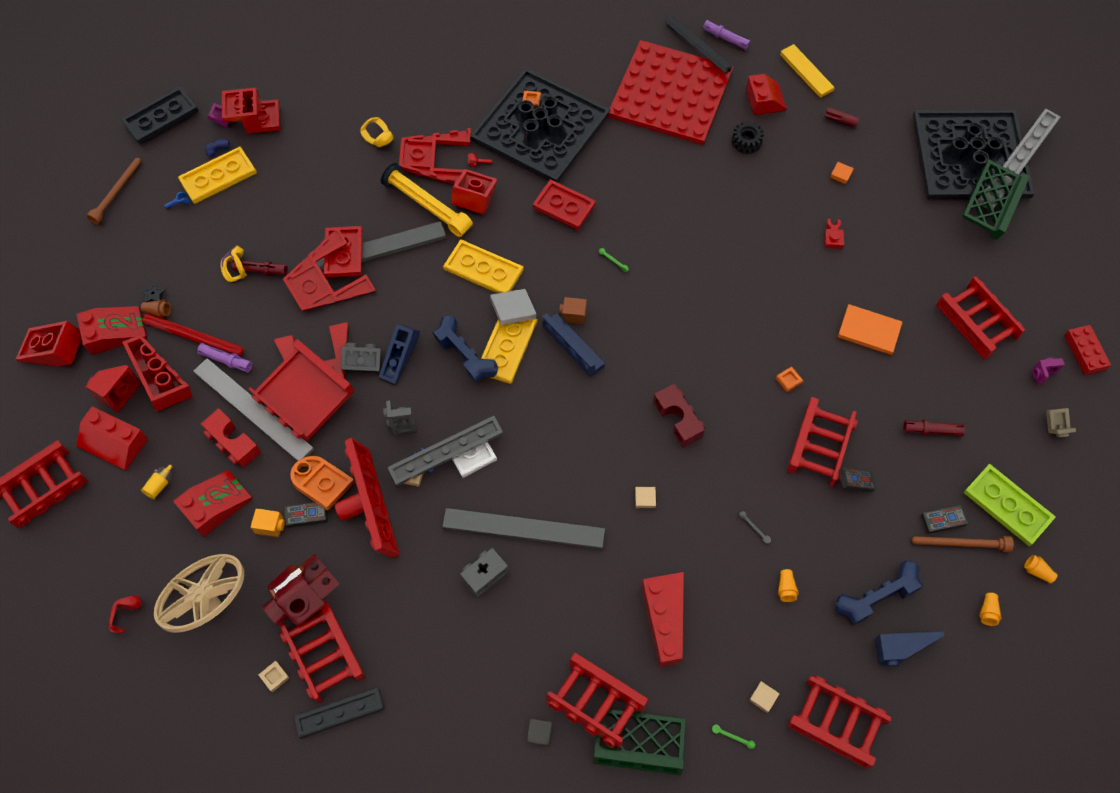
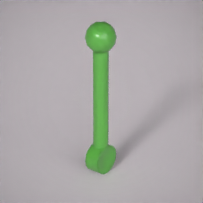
M604 248L599 249L600 255H604L607 258H609L611 261H613L615 264L621 267V269L624 272H627L629 270L627 265L621 264L611 255L606 253Z
M719 725L712 727L714 734H723L747 745L749 749L755 748L756 744L752 740L747 741L724 731Z

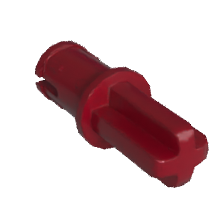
M828 108L825 113L826 118L856 128L860 118L845 113L846 111L841 112L832 108Z

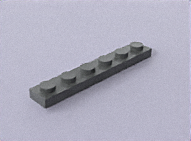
M492 416L387 468L396 486H399L503 435V431L495 416Z

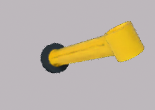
M391 163L384 170L381 176L382 185L387 188L394 185L448 224L449 230L455 236L462 237L473 225L472 220L465 213H455L402 175V167L397 163Z

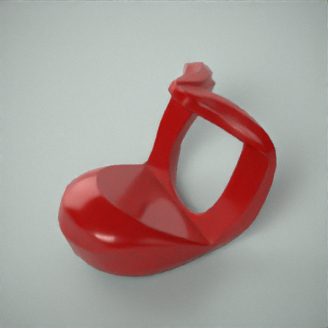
M138 595L121 598L113 604L109 618L110 632H125L124 629L112 625L117 608L126 610L139 609L142 606V600Z

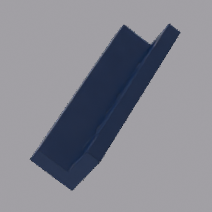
M547 313L542 316L543 328L590 377L605 367V363L557 313L552 317Z

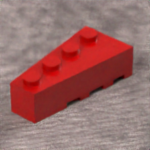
M142 335L122 342L156 412L193 397L189 385L158 355L156 350Z
M684 572L643 579L641 587L659 667L680 664L683 656Z

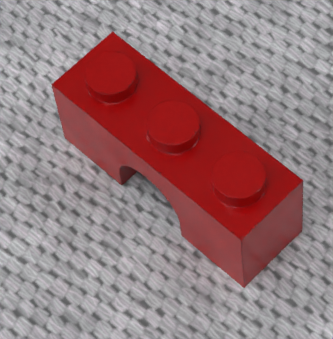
M219 408L201 423L205 429L203 434L210 441L214 439L217 442L215 444L222 453L226 451L229 454V460L234 465L239 463L244 468L261 453L258 446L245 433L236 439H228L236 427Z

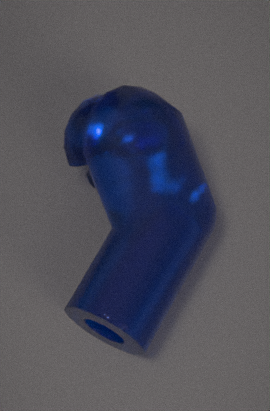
M228 139L215 140L205 146L206 154L215 155V149L230 148V143Z

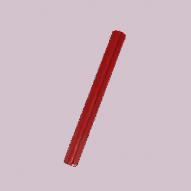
M148 313L142 318L144 324L200 344L204 343L226 353H234L239 357L244 353L242 346Z

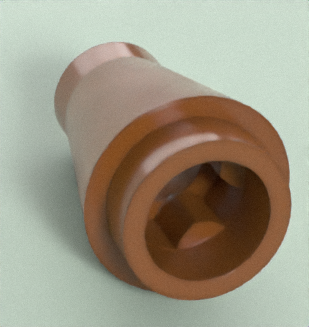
M165 300L143 302L141 304V311L164 318L170 315L171 305Z

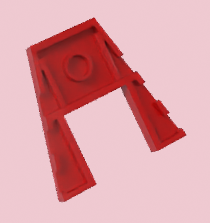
M471 128L461 132L453 130L447 134L433 133V136L423 137V135L401 138L399 165L402 167V171L454 185L464 170L434 168L436 144L470 146Z
M336 228L306 259L283 278L302 312L376 291L367 275H364L334 292L317 265V261L348 245L339 228Z
M348 322L329 326L336 358L324 361L344 379L346 372L345 369H341V346H346V343H348ZM293 335L274 339L285 360L295 350V347L292 345L295 342Z

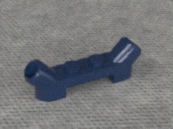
M450 315L442 317L440 327L432 332L438 343L445 350L451 346L466 361L463 364L465 371L475 383L483 377H495L498 371L497 362L494 359H478L472 347L468 348L466 346L467 343L461 336H456L457 320Z
M912 561L902 562L896 581H886L880 585V590L875 592L872 589L863 594L864 598L861 600L844 594L840 595L835 605L836 612L848 616L852 624L855 625L869 618L874 613L871 606L899 592L904 599L923 587L918 579V564Z

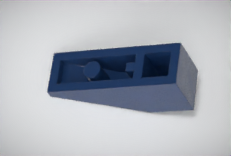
M396 324L379 378L397 384L415 349L421 331L406 325Z
M944 632L880 634L875 638L878 663L886 664V667H897L899 663L944 636Z

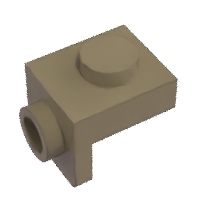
M1069 408L1046 410L1048 433L1056 434V437H1067L1069 433L1076 432V428L1070 427Z

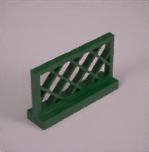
M988 160L961 217L991 232L990 237L997 240L1006 232L1030 176L1025 173L1020 176ZM989 167L995 169L997 175L991 176L988 170ZM1004 176L1012 178V183L1007 184ZM999 178L1002 186L996 187L993 179ZM988 181L991 188L985 190L982 182ZM1004 189L1006 197L1000 198L997 190ZM993 192L995 200L989 201L986 193ZM982 195L984 203L978 204L976 196ZM998 203L1000 211L994 212L991 204ZM987 206L989 214L983 215L980 207ZM975 208L978 217L968 214L970 209ZM991 217L994 222L993 226L987 224L985 218Z
M609 709L606 715L613 716L618 721L624 711ZM634 712L630 718H633L638 726L631 731L625 726L623 730L626 732V735L622 737L623 741L630 737L636 745L631 751L625 750L622 746L620 749L600 747V739L602 738L596 735L593 764L681 776L684 763L686 719ZM649 721H655L660 727L653 734L644 726ZM613 724L610 728H607V729H609L610 731H612V729H613V727L615 726V724ZM670 724L680 725V733L675 737L666 729ZM640 728L648 736L641 743L632 735ZM661 731L670 739L663 746L654 738ZM650 740L658 748L653 754L647 753L642 747ZM673 743L679 750L678 757L669 756L664 749Z

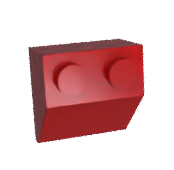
M766 74L748 76L746 93L753 115L787 110L778 82Z
M464 169L453 186L451 204L474 211L475 213L485 214L490 205L498 179Z
M123 365L98 371L90 378L85 387L99 403L119 413L142 383L129 366Z

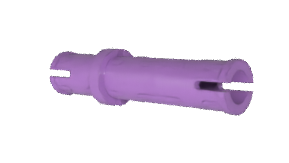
M706 20L704 23L706 26H703V30L714 34L716 38L720 37L744 50H747L749 47L748 44H750L751 40L745 39L725 29L724 26H718L709 20Z
M201 343L197 349L199 355L224 363L232 369L237 368L249 373L253 367L252 361L242 359L237 354H229L204 343Z

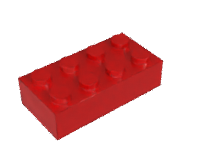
M1091 325L1070 329L1064 335L1084 376L1106 371L1111 366Z

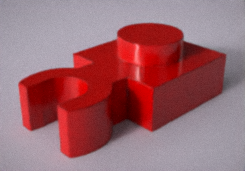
M828 219L827 229L824 232L825 248L843 249L844 230H839L841 225L840 219L837 220L836 225L831 224V219Z

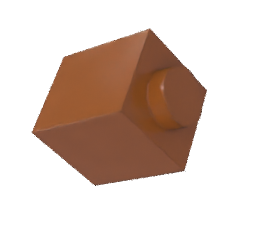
M565 297L564 304H560L559 315H562V319L566 323L584 324L587 299Z

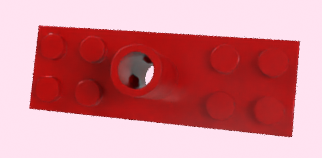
M353 438L345 440V453L350 459V471L355 477L359 493L335 504L337 515L342 521H346L365 512V525L371 534L372 539H370L372 548L391 558L400 556L370 450Z

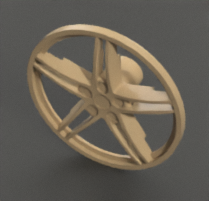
M228 554L212 555L191 564L177 574L159 595L154 607L155 621L163 630L174 633L192 630L207 623L221 613L239 592L244 580L243 565L236 557ZM226 562L236 567L238 576L218 580ZM210 564L198 583L184 579L194 571ZM179 583L185 584L190 588L186 589L183 586L179 585ZM173 589L184 595L163 611L164 604ZM233 589L223 602H221L217 597L219 595L228 593V590ZM193 608L195 622L183 626L167 624L176 617L177 619Z

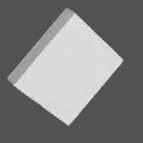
M488 442L452 459L462 478L497 461V457Z

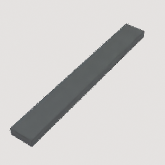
M441 221L362 243V262L446 239ZM323 258L316 262L322 273H324Z
M450 508L445 510L442 526L446 530L601 550L603 549L605 528Z

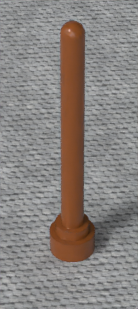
M140 158L133 160L99 206L88 212L86 217L89 221L97 225L102 221L105 209L141 164Z
M914 536L911 539L912 543L917 545L997 548L1005 553H1012L1014 547L1011 536H1002L997 538V540Z

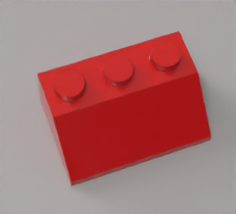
M92 406L80 422L76 446L126 471L148 438L140 429Z

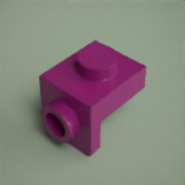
M213 103L207 119L227 128L229 122H223L222 106Z
M1049 357L1040 360L1033 368V377L1037 380L1038 385H1042L1049 378V374H1056L1065 365L1063 358L1054 359Z

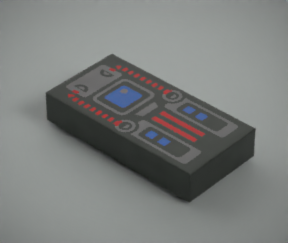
M845 467L839 469L843 489L866 492L876 490L871 471Z
M316 502L285 506L286 527L327 522L326 509Z
M961 505L921 514L928 534L963 527L968 524Z

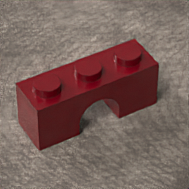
M672 384L656 392L653 403L662 417L671 413L681 417L682 421L674 425L673 434L682 448L703 438L705 426L695 416L692 405L687 404L682 390L677 389L675 384Z

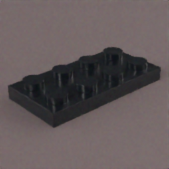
M179 86L121 118V120L136 141L142 144L197 113L199 110Z

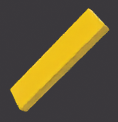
M794 44L780 52V56L819 98L834 91V86Z

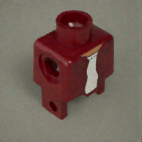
M314 554L299 567H295L293 564L289 565L268 584L267 590L272 599L262 608L277 626L281 625L288 618L295 625L300 626L326 606L322 599L340 583ZM317 563V566L312 569L311 565ZM328 577V581L322 583L323 578Z

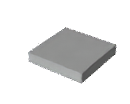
M526 289L490 295V301L501 325L536 319L537 314Z

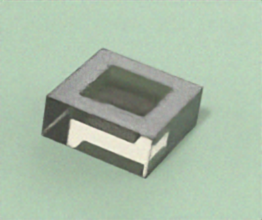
M530 719L527 742L549 746L552 722Z

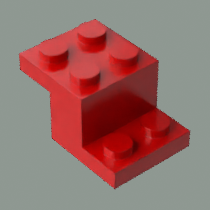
M257 88L222 91V119L224 123L241 121L246 134L280 130V104L278 99L261 101Z

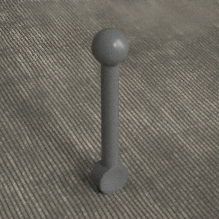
M741 511L739 513V517L741 519H745V521L763 538L762 541L764 544H769L771 542L770 536H765L762 533V531L747 517V513L745 511Z

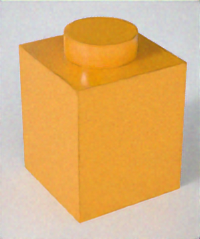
M256 508L250 528L255 534L279 537L280 531L284 530L285 520L280 512Z

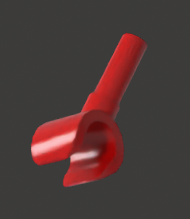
M475 153L468 154L469 159L467 161L471 167L481 163L492 164L491 159H477Z

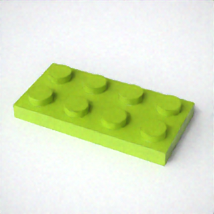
M991 464L963 492L1029 547L1056 517Z

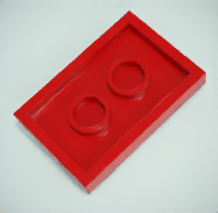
M550 179L533 203V209L579 230L595 207L596 201Z
M362 226L325 228V239L336 228H339L348 244L324 257L325 278L362 276Z

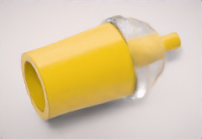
M169 465L167 468L160 467L154 470L141 491L149 498L155 499L167 484H170L172 479L170 470L173 466Z

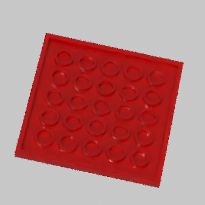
M640 40L610 106L608 117L704 145L734 66H732L730 72L724 73L709 59Z

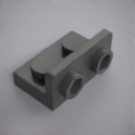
M346 343V346H341V369L379 371L380 348H376V344H365V347H357V343Z
M386 401L387 407L383 408L384 418L387 421V427L391 428L393 435L416 432L411 407H399L393 410L391 401Z

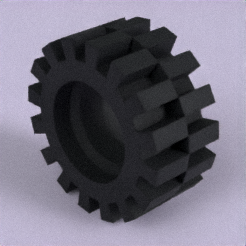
M745 121L737 124L733 131L732 144H734L733 147L737 148L738 152L743 150V154L748 151V154H751L752 151L755 153L760 149L764 138L763 128L760 129L761 126L759 124L755 126L756 122L750 124V121H747V124H745ZM749 135L752 136L754 139L746 140L742 136Z

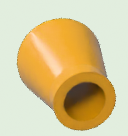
M1032 555L1024 564L1027 573L1049 584L1053 583L1058 576L1040 556Z
M785 569L780 571L778 596L783 602H793L797 600L799 592L793 577V571Z
M995 593L985 594V600L979 615L981 622L985 625L996 626L1002 619L998 595Z

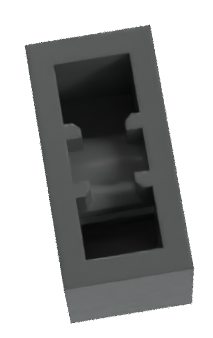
M492 548L489 551H483L478 556V560L473 564H467L462 569L460 575L463 582L478 598L505 576L509 569L508 565ZM481 569H483L484 571L487 570V573H486V574H484L483 572L480 573V570H481Z

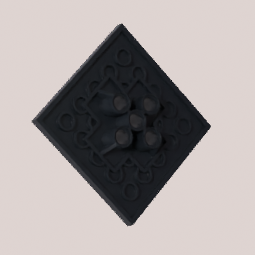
M525 68L471 133L470 140L548 180L551 179L558 183L607 119L610 109ZM524 91L541 92L538 108L534 109L531 101H522Z
M915 110L913 113L927 199L970 198L986 162L991 160L1003 166L1022 141L1016 110ZM1027 163L1019 174L1021 176L1025 173L1030 176L1021 198H1032L1035 194ZM989 167L990 175H997L995 169ZM988 181L982 182L984 189L988 187Z

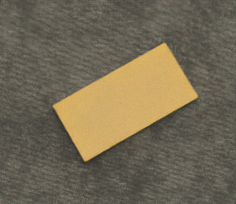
M238 147L178 176L192 202L196 204L257 172L242 148Z
M460 239L445 262L443 269L495 293H504L513 289L524 270V266Z
M537 319L501 325L499 320L497 321L481 359H494L497 362V375L490 378L512 384L537 325Z

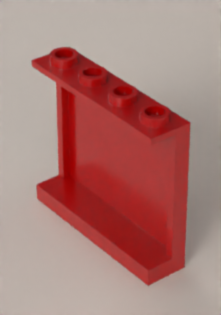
M297 339L292 344L295 350L255 391L251 387L249 390L253 393L251 397L259 405L262 402L266 405L264 409L272 416L274 414L278 415L279 418L277 420L285 428L288 425L292 428L290 432L298 439L302 437L308 441L355 392V389Z

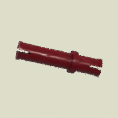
M233 259L231 263V268L233 271H238L235 261ZM240 260L245 272L264 273L267 276L271 274L286 276L288 273L287 264H274L271 261L264 263Z
M905 420L903 431L905 433H920L921 435L964 436L965 425L934 423L927 420Z

